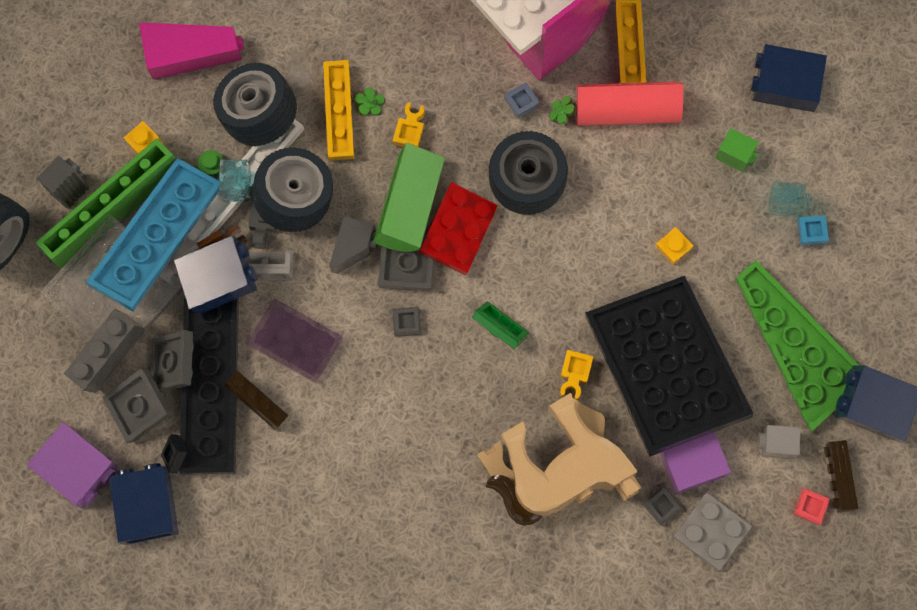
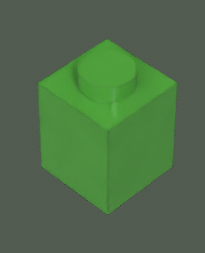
M730 128L715 159L743 172L747 165L753 166L759 152L755 151L759 142Z

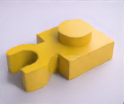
M408 102L405 105V115L407 118L398 119L392 140L393 145L404 147L407 142L419 147L424 123L418 121L422 120L425 115L423 105L420 106L418 113L410 112L411 103Z
M567 350L560 378L568 379V381L561 386L560 397H564L565 391L571 388L576 393L574 399L578 400L580 398L581 388L578 384L579 382L587 384L594 356Z

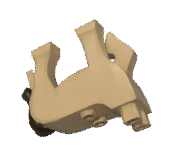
M571 393L549 405L548 411L560 424L573 446L558 455L549 464L545 472L532 463L526 454V428L524 422L501 434V439L508 450L510 465L513 470L504 464L501 441L493 444L494 447L485 452L483 450L477 454L478 459L490 474L486 488L493 489L500 494L509 517L516 524L523 526L532 525L539 521L541 517L556 513L574 501L578 505L592 497L591 494L594 493V489H604L609 492L616 489L623 501L636 495L641 489V486L634 477L637 470L618 446L604 438L605 418L603 414L581 404L572 397Z

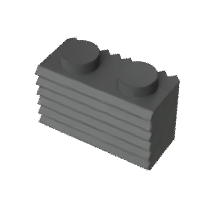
M57 156L36 178L50 195L67 209H71L74 201H78V198L85 194V190H89V186L85 182L87 176L80 171V167L70 158L65 161L60 156Z

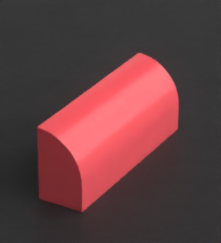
M680 81L576 84L577 126L680 123L682 120L683 83Z

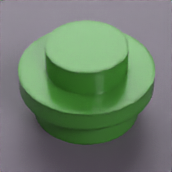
M208 150L200 155L198 167L200 171L207 175L214 176L223 169L224 159L219 152Z

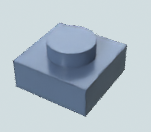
M526 82L504 95L505 101L517 119L540 106L539 100Z

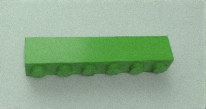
M156 138L35 243L64 271L149 197L176 158Z

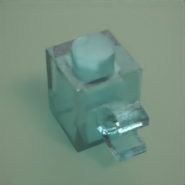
M220 160L219 191L223 198L232 202H239L243 198H250L251 168L247 160Z
M774 181L769 190L768 215L800 217L804 210L808 209L810 194L806 193V184Z

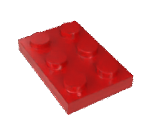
M451 182L418 252L466 275L498 205Z

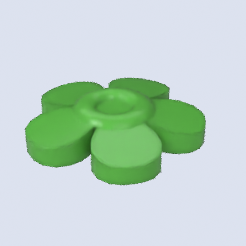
M366 88L364 95L359 93L355 97L356 104L360 105L359 113L367 115L370 110L373 116L379 115L381 113L379 105L384 103V97L381 94H377L374 97L375 90L373 88Z
M565 96L561 101L555 100L553 102L552 109L554 110L549 115L551 121H557L561 125L567 123L568 116L573 115L576 111L571 97Z

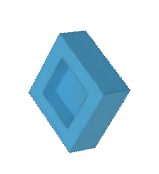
M826 215L798 218L800 246L828 243Z

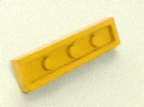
M615 0L619 82H646L641 0Z
M349 60L323 62L328 159L329 161L355 159Z

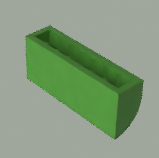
M406 142L398 154L373 243L401 252H412L421 247L445 157Z

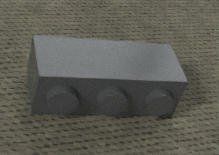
M114 309L64 372V375L84 391L96 393L142 335L145 328L126 313Z

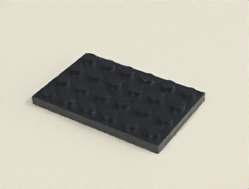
M685 276L585 312L588 324L649 457L753 418L754 413Z

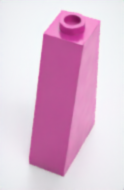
M139 23L146 66L152 79L242 60L240 51L244 50L241 35H236L233 27Z

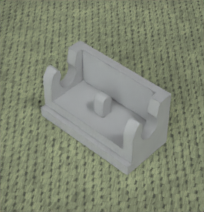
M293 251L249 252L247 260L249 266H252L256 272L257 281L293 280Z

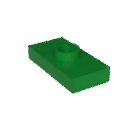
M488 301L479 307L471 317L489 330L494 337L501 339L512 349L519 346L529 334L526 329Z

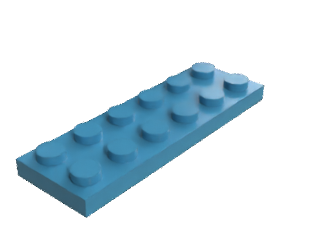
M177 158L87 279V286L134 312L222 188V182Z

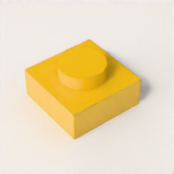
M675 227L659 240L655 247L674 265L693 248V245Z

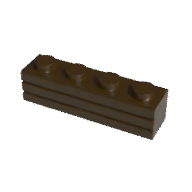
M238 370L224 385V387L229 389L271 426L273 430H276L289 416Z
M847 440L828 442L826 447H824L825 457H828L827 471L828 474H831L832 478L830 489L834 491L835 496L833 498V506L837 509V513L855 511L859 508Z

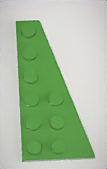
M755 260L736 277L735 281L811 433L836 410L837 400L843 395L846 387L845 377L848 371L852 369V366H859V364Z

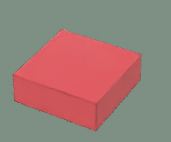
M803 488L793 515L821 525L830 498Z

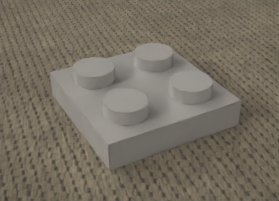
M706 492L673 538L719 572L752 526Z

